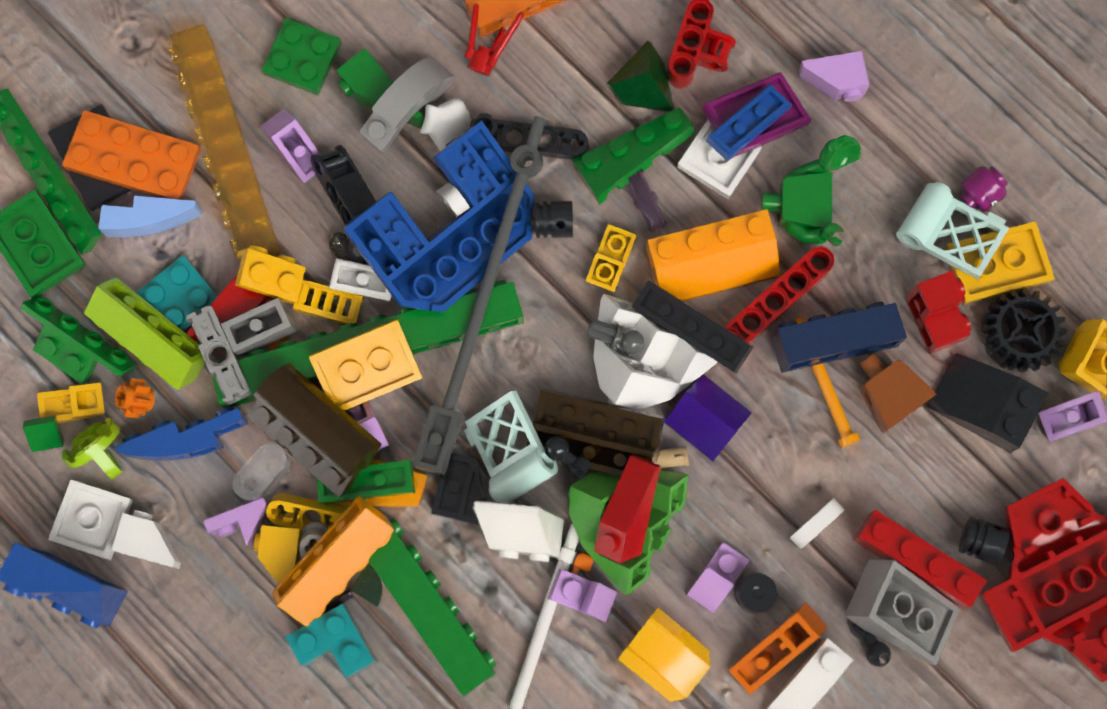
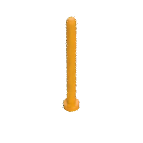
M802 317L794 320L797 324L806 322ZM824 364L811 366L841 436V439L838 440L840 448L861 441L858 433L853 434Z

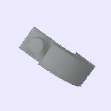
M433 57L417 62L383 93L372 107L374 112L359 133L381 152L386 151L409 119L428 102L439 100L455 76Z

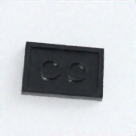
M102 104L89 110V112L110 118ZM81 115L48 132L63 161ZM69 171L92 212L131 191V189Z

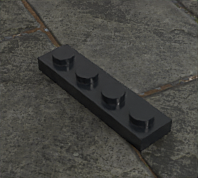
M649 280L632 305L633 308L736 374L754 348Z

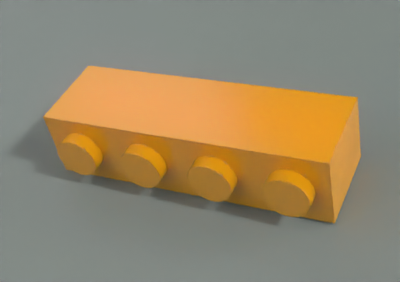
M358 496L272 591L277 606L306 627L312 620L319 618L330 600L344 591L350 578L356 572L365 568L369 562V557L379 547H383L389 541L394 528L388 518L362 497Z

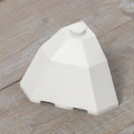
M603 294L600 301L598 320L613 326L620 324L621 332L630 329L637 330L644 338L642 350L633 355L623 352L617 343L612 349L609 347L610 344L595 339L593 358L599 388L609 398L608 402L610 404L641 410L669 401L717 363V361L653 320H649L644 314L633 308V304L629 301Z

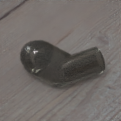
M342 232L334 233L329 240L330 251L337 259L355 262L347 256L345 251L347 236Z

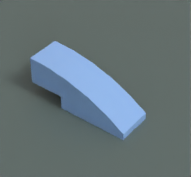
M134 196L133 208L102 205L98 229L106 237L149 235L185 224L201 216L202 209L196 201Z

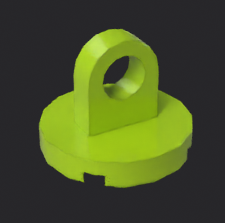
M106 418L105 424L102 421L95 422L79 433L70 443L73 448L70 451L64 449L61 459L71 469L94 459L105 474L113 480L123 473V470L107 450V447L119 434L120 427L112 418Z

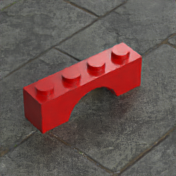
M877 510L868 514L853 541L878 557L895 560L962 610L972 607L987 582L985 578Z

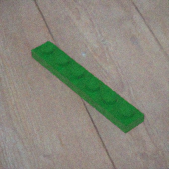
M9 89L0 90V130L4 134L7 143L17 154L23 168L28 171L38 191L44 196L54 216L60 221L70 241L75 244L80 254L91 252L103 234Z

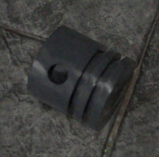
M535 201L536 238H540V235H544V238H547V235H551V238H573L572 201H550V204H547V201H543V204Z
M971 516L960 538L959 553L964 554L966 552L968 556L974 555L977 559L998 565L1006 551L1010 531L1005 527L990 522L984 523L981 519L976 521V517Z
M760 573L751 574L741 580L735 590L737 604L742 610L751 614L762 613L770 609L776 602L778 595L774 581L767 575Z

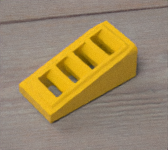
M302 280L297 303H294L293 309L296 313L341 324H357L364 297L329 289V286ZM313 292L311 305H305L308 293ZM321 294L326 295L323 310L318 309ZM334 297L339 298L336 312H330ZM346 300L352 301L348 317L342 315Z

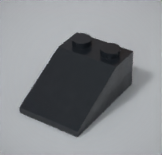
M956 353L935 390L936 395L931 398L927 408L1011 453L1021 447L1049 393L1018 376Z

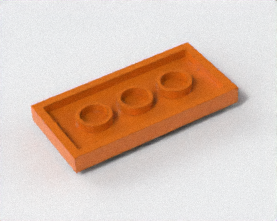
M83 110L62 166L66 170L157 198L183 200L201 148L194 143Z

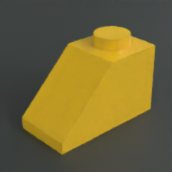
M261 525V533H256L254 552H258L257 558L279 584L301 560L300 542L302 540V530Z

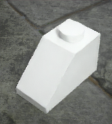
M134 510L133 516L122 513L111 551L180 569L181 562L161 524L151 521L153 515Z

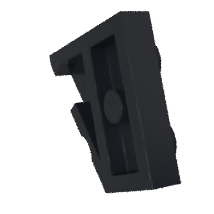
M452 453L445 476L440 475L431 514L481 526L474 510V502H487L477 459Z

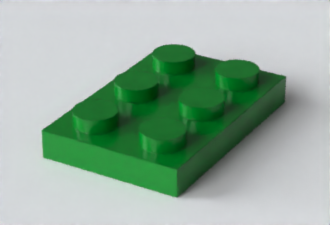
M35 189L0 211V251L31 298L39 297L86 266L41 195Z

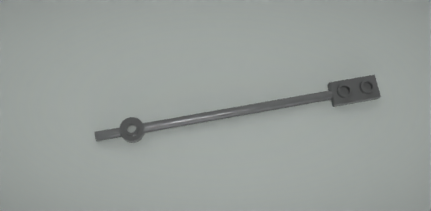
M534 117L526 145L519 146L511 155L510 164L516 172V176L442 408L433 405L430 407L412 466L417 469L445 476L464 417L462 413L454 411L527 179L536 176L543 167V157L537 150L546 120L542 117ZM533 160L529 167H525L527 161Z

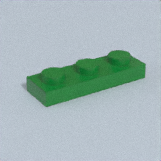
M405 460L369 465L368 468L360 471L347 494L340 498L317 479L318 503L327 504L353 501L358 496L363 499L413 494L415 493L413 462Z

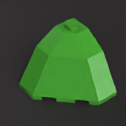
M660 470L642 554L621 564L594 552L600 521L621 476L601 471L589 473L570 486L568 493L569 515L581 545L623 594L628 596L647 580L652 570L649 568L650 559L655 550L661 552L671 532L667 525L672 515L676 512L680 513L686 502L688 474Z

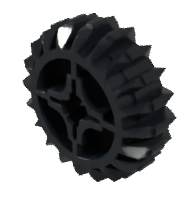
M1023 288L1019 295L1015 290H1010L1007 293V297L1003 294L996 298L997 303L992 302L988 306L990 313H985L982 317V320L988 324L983 325L980 331L989 334V336L982 340V344H991L993 346L988 351V355L991 356L997 352L1000 355L996 361L997 364L1000 365L1007 360L1008 370L1015 369L1018 364L1021 373L1028 371L1029 367L1035 372L1040 369L1041 364L1045 367L1052 363L1051 358H1057L1060 355L1058 348H1062L1066 344V341L1061 336L1067 334L1068 329L1059 327L1060 324L1065 322L1066 317H1057L1055 314L1060 310V306L1056 305L1051 308L1048 305L1051 302V297L1047 296L1045 299L1040 300V291H1035L1030 296L1027 288ZM1016 308L1030 310L1037 316L1029 317ZM1003 315L1007 318L1005 322L1009 327V333L1005 338L1001 329ZM1031 324L1034 325L1028 330V332L1025 335L1021 333L1017 337H1014V335L1020 331L1019 329L1023 326L1028 327ZM1041 324H1044L1046 331L1044 346L1041 343L1043 339L1039 334ZM1010 345H1022L1026 351L1030 350L1031 353L1019 352Z

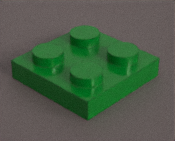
M285 18L261 71L265 76L319 96L342 44L341 39Z

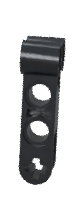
M337 145L335 150L320 156L317 154L311 156L313 171L345 226L355 215L364 212L376 202L342 145ZM348 238L345 249L347 256L355 262H366Z

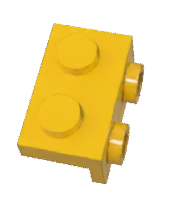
M249 246L247 249L238 251L236 258L241 259L235 286L275 299L280 298L290 304L297 303L306 267L295 264L296 260L288 256L278 255V257L268 255V250L259 246Z

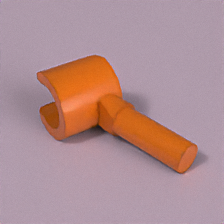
M584 552L579 553L575 558L571 573L578 575L579 570L590 572L593 563L591 556Z

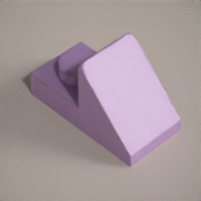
M1099 391L1038 413L1049 442L1107 423V411Z
M263 497L203 520L206 531L213 536L217 534L218 538H222L237 531L236 527L240 526L246 545L252 547L255 535L260 532L261 525H263L266 519V508L270 502Z
M723 542L689 590L687 596L711 613H714L733 588L735 581L750 560Z
M558 569L547 599L606 622L617 592L599 582L590 581L566 570Z

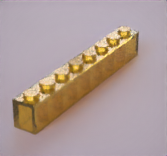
M205 24L171 34L173 46L168 47L173 63H179L182 73L177 74L182 91L188 90L190 100L186 101V106L191 118L197 119L199 128L194 130L199 145H205L208 155L203 156L208 173H214L217 183L212 184L217 201H223L226 210L221 212L224 225L227 230L232 229L235 238L230 240L233 253L237 257L238 251L247 249L249 246H259L267 249L268 255H279L281 251L212 37Z

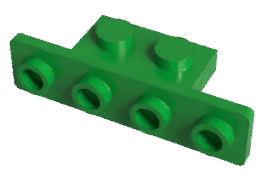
M35 297L22 303L20 308L44 325L33 351L81 384L90 380L98 362L118 376L134 370L137 363L130 359L126 352L111 346L104 341L100 334L92 332L79 324L75 317L63 313L50 300L43 297Z

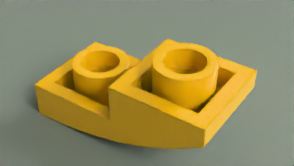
M608 224L587 275L586 282L615 292L637 235Z

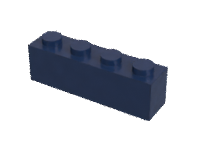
M876 302L860 311H855V308H848L838 312L837 316L826 318L825 314H820L809 318L808 322L797 324L796 321L782 323L772 335L771 341L780 371L784 373L897 348L907 336L896 303L885 305L884 302Z

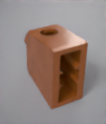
M874 353L860 364L870 377V380L863 384L859 390L882 433H885L936 395L933 389L899 359L886 368Z

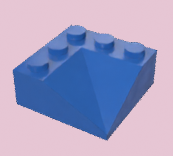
M16 542L0 569V581L5 583L3 590L18 597L24 596L39 601L46 597L54 601L51 606L54 609L68 615L72 610L82 615L81 622L96 629L99 625H111L128 592L45 550Z

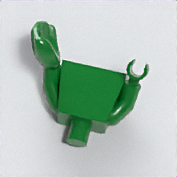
M848 135L828 141L822 148L819 159L798 167L782 179L779 185V193H762L761 211L768 209V211L778 212V226L785 229L787 234L802 244L826 243L828 240L832 245L840 246L842 241L838 237H833L836 232H844V230L838 224L832 223L833 172L828 171L838 170L861 158V146L858 141Z

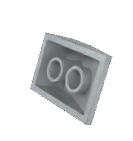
M869 559L844 616L866 632H870L874 636L931 665H936L960 608L895 560Z

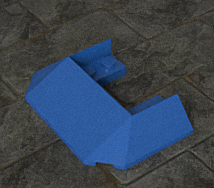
M482 120L447 143L446 147L433 157L451 184L468 203L470 208L459 217L454 216L426 239L391 191L367 210L355 215L342 229L399 306L444 312L483 280L516 172L511 167L510 159ZM527 183L501 264L532 238L533 226L530 224L531 212L535 207V194Z

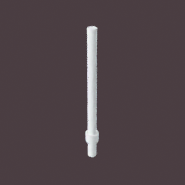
M570 524L564 545L560 548L559 558H555L558 562L508 707L510 709H522L557 605L556 602L547 598L558 569L568 571L570 564H574L577 556L575 549L579 537L573 524Z

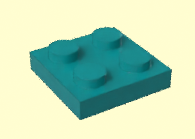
M184 255L136 292L185 333L192 327V323L186 320L187 315L193 312L197 314L202 312L201 308L210 306L218 297Z

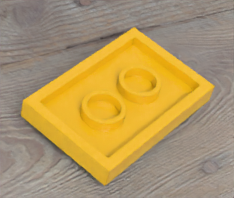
M1036 221L1008 229L979 280L951 266L955 277L960 278L965 287L966 293L964 295L965 300L962 302L963 305L1007 294L1010 290L1019 291L1023 288L1050 283L1055 279ZM995 231L980 235L982 243L995 240L999 233ZM974 237L959 241L960 247L976 244ZM953 243L945 246L946 250L955 249ZM990 247L984 249L986 254ZM978 250L963 253L966 263L975 268L979 267L982 261Z
M398 318L309 355L325 395L344 411L422 378Z

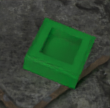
M55 415L23 422L22 428L32 452L63 447L64 438Z

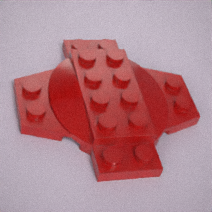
M1062 478L1004 507L1007 526L1010 531L1013 559L1010 563L1007 579L980 593V596L1011 652H1015L1039 639H1043L1047 642L1063 646L1099 682H1105L1107 680V516L1096 513L1093 510V506Z

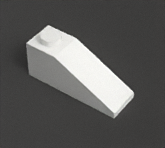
M828 638L822 639L766 709H812L835 684L853 659Z

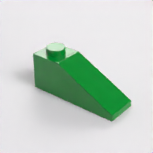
M365 48L336 70L340 80L337 85L348 98L352 95L358 103L370 108L375 105L383 93L394 83ZM417 111L407 123L421 128L424 122L422 114Z

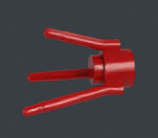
M474 4L468 48L464 57L469 59L467 68L479 74L490 76L492 68H495L499 56L519 26L524 13H518L507 32L505 28L500 29L490 49L479 45L478 49L475 50L479 5Z

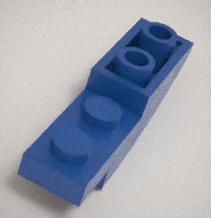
M228 407L216 412V417L204 422L203 419L189 423L186 425L187 430L184 431L175 421L172 423L169 420L159 422L152 426L153 431L143 435L134 433L122 439L123 443L115 446L117 453L139 460L174 461L188 459L224 448L219 436L248 425L244 413L239 408L233 409V407Z

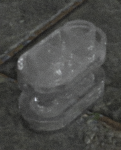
M267 443L259 447L234 476L233 489L235 493L249 503L263 497L267 499L291 471L292 459L290 455L275 443Z

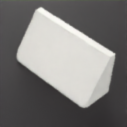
M336 258L329 289L386 301L391 300L392 295L369 265Z

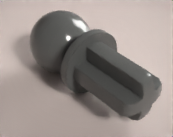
M592 319L587 329L588 337L608 343L612 349L617 343L623 352L633 355L639 353L644 346V338L637 330L630 329L621 332L620 324L613 326L596 319Z

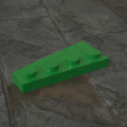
M678 107L572 159L575 170L600 205L608 199L607 194L613 189L618 188L620 190L629 183L628 178L637 171L641 170L644 172L651 167L654 158L660 154H668L695 133L694 126L682 109Z

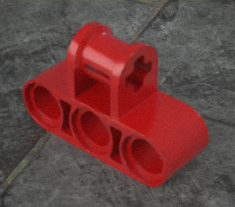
M692 0L687 6L667 70L668 82L676 88H684L691 84L697 66L718 72L728 70L729 64L727 60L731 49L736 45V40L730 35L710 29L714 7L709 0ZM699 12L704 14L706 18L697 20L692 14ZM687 39H692L697 43V45L694 47H688L683 43V41ZM683 66L688 70V73L678 74L674 71V68Z

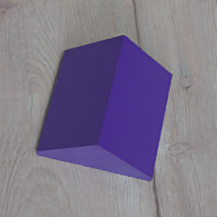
M703 374L684 394L664 423L713 462L752 412Z

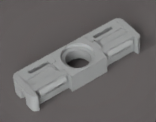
M211 306L201 308L202 312L198 314L196 312L188 314L186 320L192 323V327L200 342V345H198L210 374L213 377L215 376L224 396L222 400L230 405L248 397L251 394V389L236 355L231 349L216 311ZM216 347H224L227 350V358L222 363L211 361V352Z

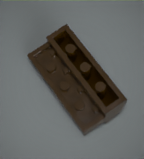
M290 363L274 371L253 395L257 400L247 417L339 498L347 494L360 471L368 468L382 445L381 442Z
M542 388L539 394L535 420L532 424L544 448L549 438L561 436L569 443V451L575 456H582L591 462L592 466L589 469L621 476L631 455L639 456L657 464L662 446L660 441L665 416Z

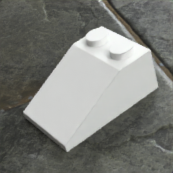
M474 502V510L490 549L499 552V557L518 559V554L530 555L529 560L547 563L549 562V557H560L563 519L539 507Z

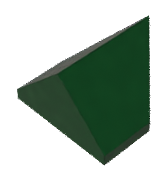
M647 41L607 82V85L622 105L670 112L674 110L665 65L652 43Z

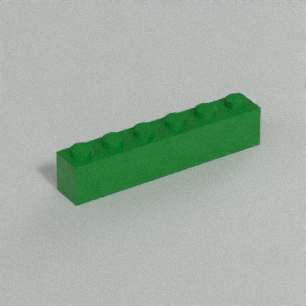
M392 518L389 522L394 531L391 533L389 541L383 547H379L369 557V563L461 695L465 697L496 674L492 668L497 663L487 649H484L482 652L473 642L478 636L468 622L464 625L459 622L455 614L460 612L449 596L443 599L437 590L441 586L440 582L431 570L426 573L418 563L423 558L413 544L405 545L400 538L404 531L395 518Z

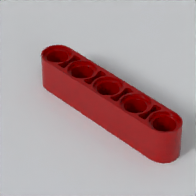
M822 246L811 249L723 328L751 344L828 275L835 262L831 250ZM820 258L824 261L826 268L816 269L811 264V259ZM798 278L803 283V288L799 290L790 287L788 279ZM771 297L776 298L780 302L781 308L772 310L767 307L765 300ZM749 317L753 318L758 323V328L756 330H748L744 327L742 320Z

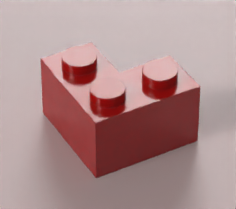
M953 270L918 283L905 297L929 354L963 342L971 335L969 332L971 330L969 319L964 313L961 314L958 307L965 300V287L961 279L955 277Z

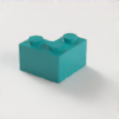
M344 604L313 620L307 627L303 626L285 637L301 666H308L332 652L345 678H351L378 662L350 610Z

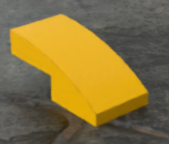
M101 383L69 386V389L37 393L40 418L55 415L58 423H64L105 414Z

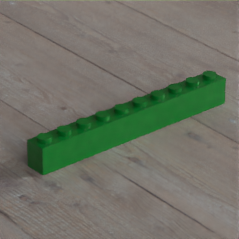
M500 280L494 283L478 336L524 323V316L514 282L506 283V280ZM476 289L469 290L444 312L405 307L398 311L399 314L394 316L377 315L368 319L369 323L359 326L356 323L346 324L339 327L338 332L331 334L326 332L314 333L308 336L309 340L297 343L295 340L279 344V349L266 352V349L252 351L248 353L247 358L238 360L250 386L251 394L228 405L222 400L224 396L215 376H212L218 402L223 408H228L257 400L253 395L260 385L274 371L289 363L311 383H318L319 379L311 364L309 355L397 318L413 355L463 341L478 292Z

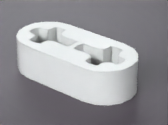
M447 183L436 191L440 200L454 216L459 217L470 208L463 196L452 184Z
M833 498L791 535L790 539L799 549H802L844 511V508Z

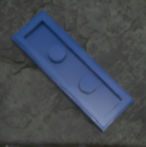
M770 84L707 136L706 142L728 162L789 111L792 104Z

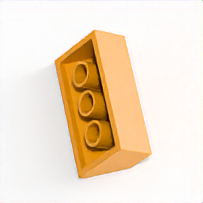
M768 209L647 240L645 250L655 285L682 302L781 276L777 241Z

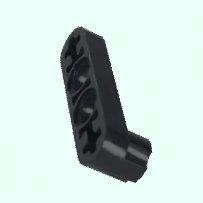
M480 113L477 118L471 120L470 128L482 120L496 141L498 128L502 129V142L497 143L504 152L512 153L519 146L526 145L532 126L529 123L492 119L491 115L487 113ZM544 126L542 134L550 135L554 141L548 148H541L539 146L537 148L544 157L572 160L588 151V138L585 133L577 129ZM512 130H517L524 137L520 143L510 144L506 140L507 134ZM558 136H563L562 143H572L573 139H579V144L583 146H578L577 151H572L571 145L561 144L562 150H557Z

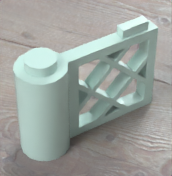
M935 182L928 183L897 231L896 236L907 247L915 250H924L979 280L1009 227L1004 225L1005 219L992 212L985 215L953 198L951 190L947 185ZM954 210L966 215L969 225L954 228L951 219ZM946 223H947L948 229L943 230V228L945 227V225H946ZM988 227L999 234L995 240L982 243L978 229ZM972 231L976 244L960 247L956 234ZM950 235L955 249L944 251L935 246L934 243L937 238ZM990 247L986 254L984 249ZM978 250L982 261L979 267L975 268L966 263L963 253Z
M510 391L465 421L467 428L464 432L471 447H477L491 477L489 480V493L496 502L509 504L557 474V463L549 459L545 454V448L517 391ZM510 402L515 410L512 422L501 419L504 406ZM484 419L493 421L489 438L482 436L477 425ZM500 424L511 427L507 444L496 441ZM518 430L525 432L530 442V445L524 449L514 447ZM495 446L506 449L503 462L497 466L492 457Z

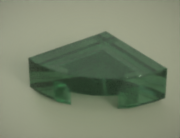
M367 564L350 590L378 607L383 595L382 581L373 567Z

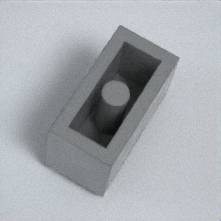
M276 298L221 324L233 353L241 357L298 331L287 304L280 298Z

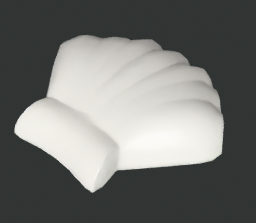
M454 98L437 107L426 104L425 118L420 133L429 134L440 151L446 147L447 143L470 128L471 118L464 102Z

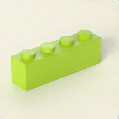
M117 277L96 287L84 312L95 325L107 332L121 346L129 350L144 365L151 368L177 391L197 379L205 364V360L198 347L199 344Z

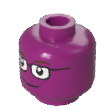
M980 166L961 182L964 194L960 198L966 205L974 209L977 207L981 211L987 212L1007 195L1005 187L1008 183L993 166L989 169Z

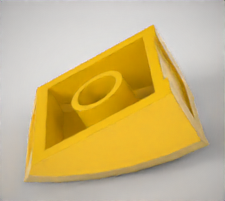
M1087 319L1074 330L1075 333L1061 360L1058 361L1059 371L1084 389L1092 393L1099 391L1101 398L1107 400V321L1104 319Z
M656 608L617 660L664 698L673 702L687 698L710 668V651L662 610Z

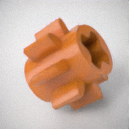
M131 378L130 382L124 381V385H120L117 388L115 405L119 410H124V417L139 418V415H146V412L152 409L155 394L150 386H145V380Z

